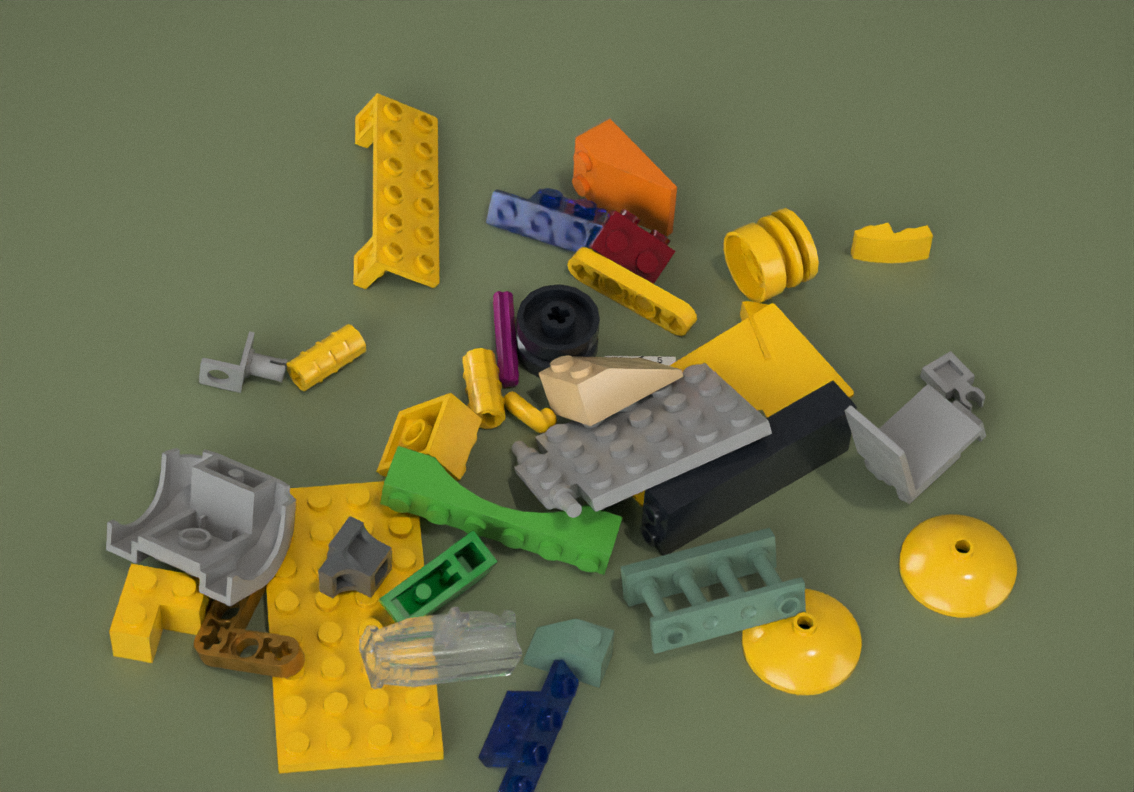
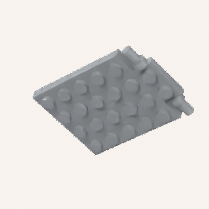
M706 363L685 368L682 372L683 377L592 426L572 420L566 424H557L550 427L545 433L535 437L538 449L542 454H539L534 448H529L523 441H516L512 445L511 450L517 457L518 466L514 467L516 474L545 508L551 510L556 507L557 509L564 510L568 516L575 518L582 512V506L575 498L581 496L597 512L768 436L772 432L769 421Z

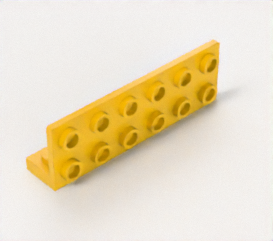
M377 93L355 117V144L368 148L373 143V236L354 255L353 285L367 289L377 278H381L385 271H389L435 288L440 283L438 119L433 115Z

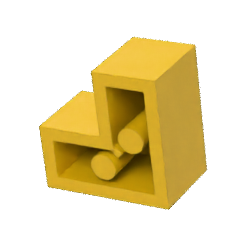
M131 563L109 630L113 656L153 663L163 629L197 635L212 605V598L199 592V578L182 572Z

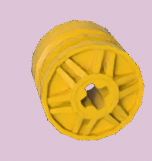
M787 208L776 210L771 215L761 217L757 224L748 223L732 230L724 238L723 250L730 274L741 292L753 302H764L781 294L785 287H796L800 282L813 279L818 273L819 260L812 236L804 222L795 212Z

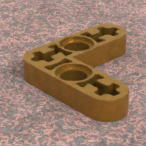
M266 585L232 606L214 599L194 640V648L202 662L208 666L287 678L298 673L304 666L305 655L295 638L246 630L266 589ZM239 608V612L233 618L221 619L224 612L228 609ZM251 645L259 646L256 653L252 656L240 657L241 652L246 647Z

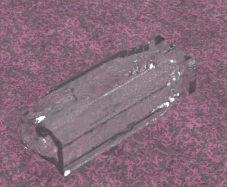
M452 607L448 614L408 618L380 629L375 625L366 626L359 640V650L373 689L382 688L384 684L418 687L507 676L512 674L523 655L521 647L517 642L515 613L511 610L504 611L501 617L487 611L460 612L459 607Z

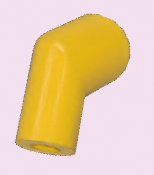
M514 391L504 396V408L535 432L545 433L550 427L556 425L557 417L552 409L543 408L539 411Z

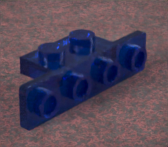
M551 188L539 189L529 199L496 189L491 196L486 223L576 252L581 247L589 248L604 225L607 210L597 207L595 202L587 199L573 200L564 197L562 192Z
M563 660L553 661L541 691L507 690L478 757L485 767L507 768L498 792L535 791L579 686L578 679Z

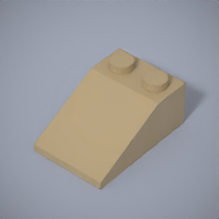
M561 356L554 359L550 363V367L539 372L550 408L556 415L588 426L604 420L683 377L681 369L644 358Z

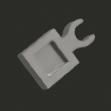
M951 351L922 368L920 377L947 400L953 397L969 411L972 410V404L967 400H973L980 407H983L985 401L984 393L979 388L972 386L975 375Z

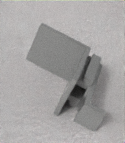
M929 384L879 429L853 406L850 405L845 410L857 452L865 459L866 468L878 480H883L889 486H894L898 498L901 501L904 500L907 504L913 502L961 457V453L973 441L977 439L981 442L986 437L982 420L959 401L955 400L953 403L948 401Z

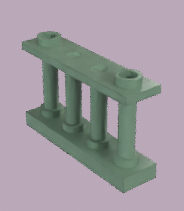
M770 527L621 566L623 598L628 607L646 602L654 616L650 617L651 643L654 654L806 612L805 582L803 578L800 577L783 582L774 569L777 567L775 535ZM759 573L766 587L745 592L737 578ZM721 582L729 597L708 602L700 588ZM684 592L691 607L670 612L662 598Z

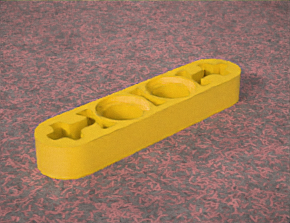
M587 247L578 249L568 260V269L578 281L677 336L686 335L697 321V314L688 303Z

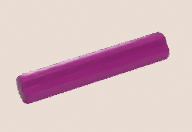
M497 291L493 295L497 366L500 371L498 374L499 381L502 383L503 388H514L519 383L513 294L510 291Z

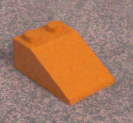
M611 119L575 137L572 184L578 195L581 197L585 196L594 207L608 213L612 210L620 213L622 209H625L641 220L638 225L647 229H654L665 236L673 233L677 186Z

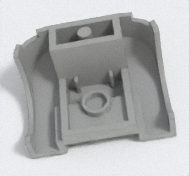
M174 448L162 453L158 489L145 513L136 521L126 525H122L113 519L107 522L106 550L136 564L152 556L159 562L170 564L185 571L190 576L198 577L200 593L228 606H232L264 587L279 570L289 550L294 532L296 499L289 493L290 485L221 454L206 449L203 450L202 456L180 454V450Z

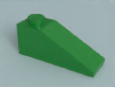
M473 530L382 596L378 601L402 632H405L487 576L498 561Z

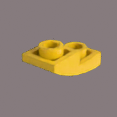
M889 222L875 226L868 225L854 231L851 255L853 259L875 263H904L928 259L933 234L928 225L906 228L897 233L893 232Z

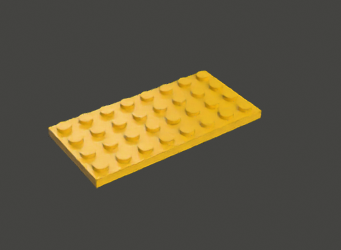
M384 481L290 488L289 493L296 499L294 532L289 550L279 570L266 584L269 633L295 638L305 655V663L302 669L293 676L287 678L272 676L279 774L444 760L430 615L405 632H402L378 601L382 596L424 567L420 518L407 512H396L388 506L380 504ZM349 516L363 522L370 535L392 548V570L372 598L352 590L341 592L334 598H331L319 590L318 570L327 559L328 545Z

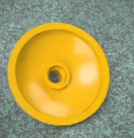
M947 514L927 519L911 530L901 548L899 570L907 590L922 605L942 615L968 618L986 614L999 607L1008 598L1015 584L1017 562L1009 542L993 526L974 517ZM956 549L964 550V551H966L967 553H961V552L957 551Z
M806 588V612L742 631L743 653L753 672L773 688L796 695L820 694L841 685L855 670L862 648L860 629L851 612L830 595ZM798 625H807L810 628L802 629Z

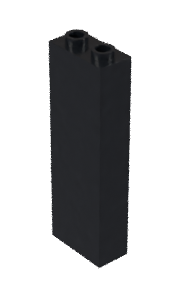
M831 381L767 417L766 419L769 421L772 434L645 490L642 524L640 527L643 539L650 547L655 546L662 556L670 554L845 453L849 449L852 434L845 410L850 405L857 409V406L834 381Z

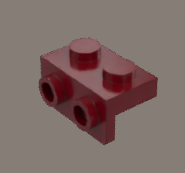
M622 209L620 213L616 210L610 211L606 216L608 219L589 248L654 284L676 252L668 246L671 241L654 229L648 233L639 227L638 224L641 220L625 209Z

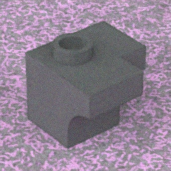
M349 516L328 545L327 559L318 570L319 590L331 598H334L341 592L350 590L360 592L372 598L392 570V548L370 535L363 522Z

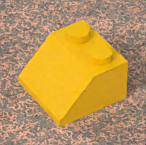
M452 393L399 411L376 472L381 476H387L396 449L400 446L435 457L445 471L456 481H459L466 471L469 454L477 441V432L482 418Z

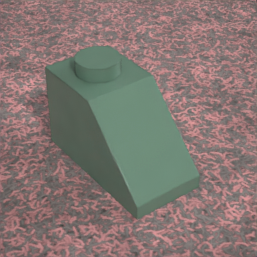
M571 619L537 627L523 664L600 688L612 657L615 630L580 619Z

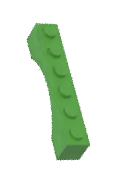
M400 446L396 449L384 481L380 504L388 506L396 512L414 514L426 518L433 524H445L464 530L467 534L474 530L478 537L483 536L499 541L509 548H521L539 554L544 559L562 561L577 566L582 571L596 572L605 575L623 518L602 510L595 512L587 505L582 506L581 514L575 518L568 516L565 511L548 513L524 512L502 507L480 498L461 486L445 471L435 457Z

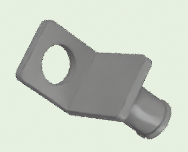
M249 331L240 366L202 358L199 383L239 393L242 391L245 377L249 378V375L276 380L282 383L288 359L255 353V349H253L255 332ZM209 371H223L229 376V378H215L209 373Z

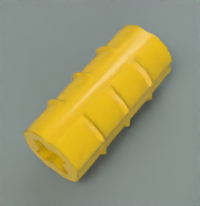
M347 324L336 332H331L330 336L322 341L315 342L313 347L300 352L299 356L286 363L287 372L294 384L305 392L317 383H322L323 379L331 374L338 373L340 368L346 364H351L354 359L365 353V341L358 330L351 324Z
M484 348L470 350L462 357L463 379L466 382L465 393L469 400L468 407L482 418L479 428L492 429L500 426L506 419L504 410L505 399L501 393L502 383L499 381L498 374L500 371L496 364L495 353Z

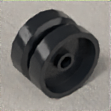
M561 284L543 286L526 296L521 302L517 313L516 343L518 360L528 372L540 378L539 372L550 367V363L561 356L596 357L600 317L598 307L591 297L576 287Z

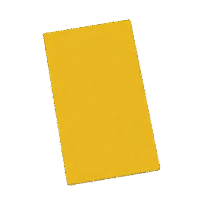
M774 303L753 314V318L772 359H764L749 318H746L669 365L681 369L683 372L685 368L691 365L706 363L756 410H763L766 417L773 415L831 381H834L849 398L854 396L853 389ZM645 490L633 495V498L641 507L644 505Z

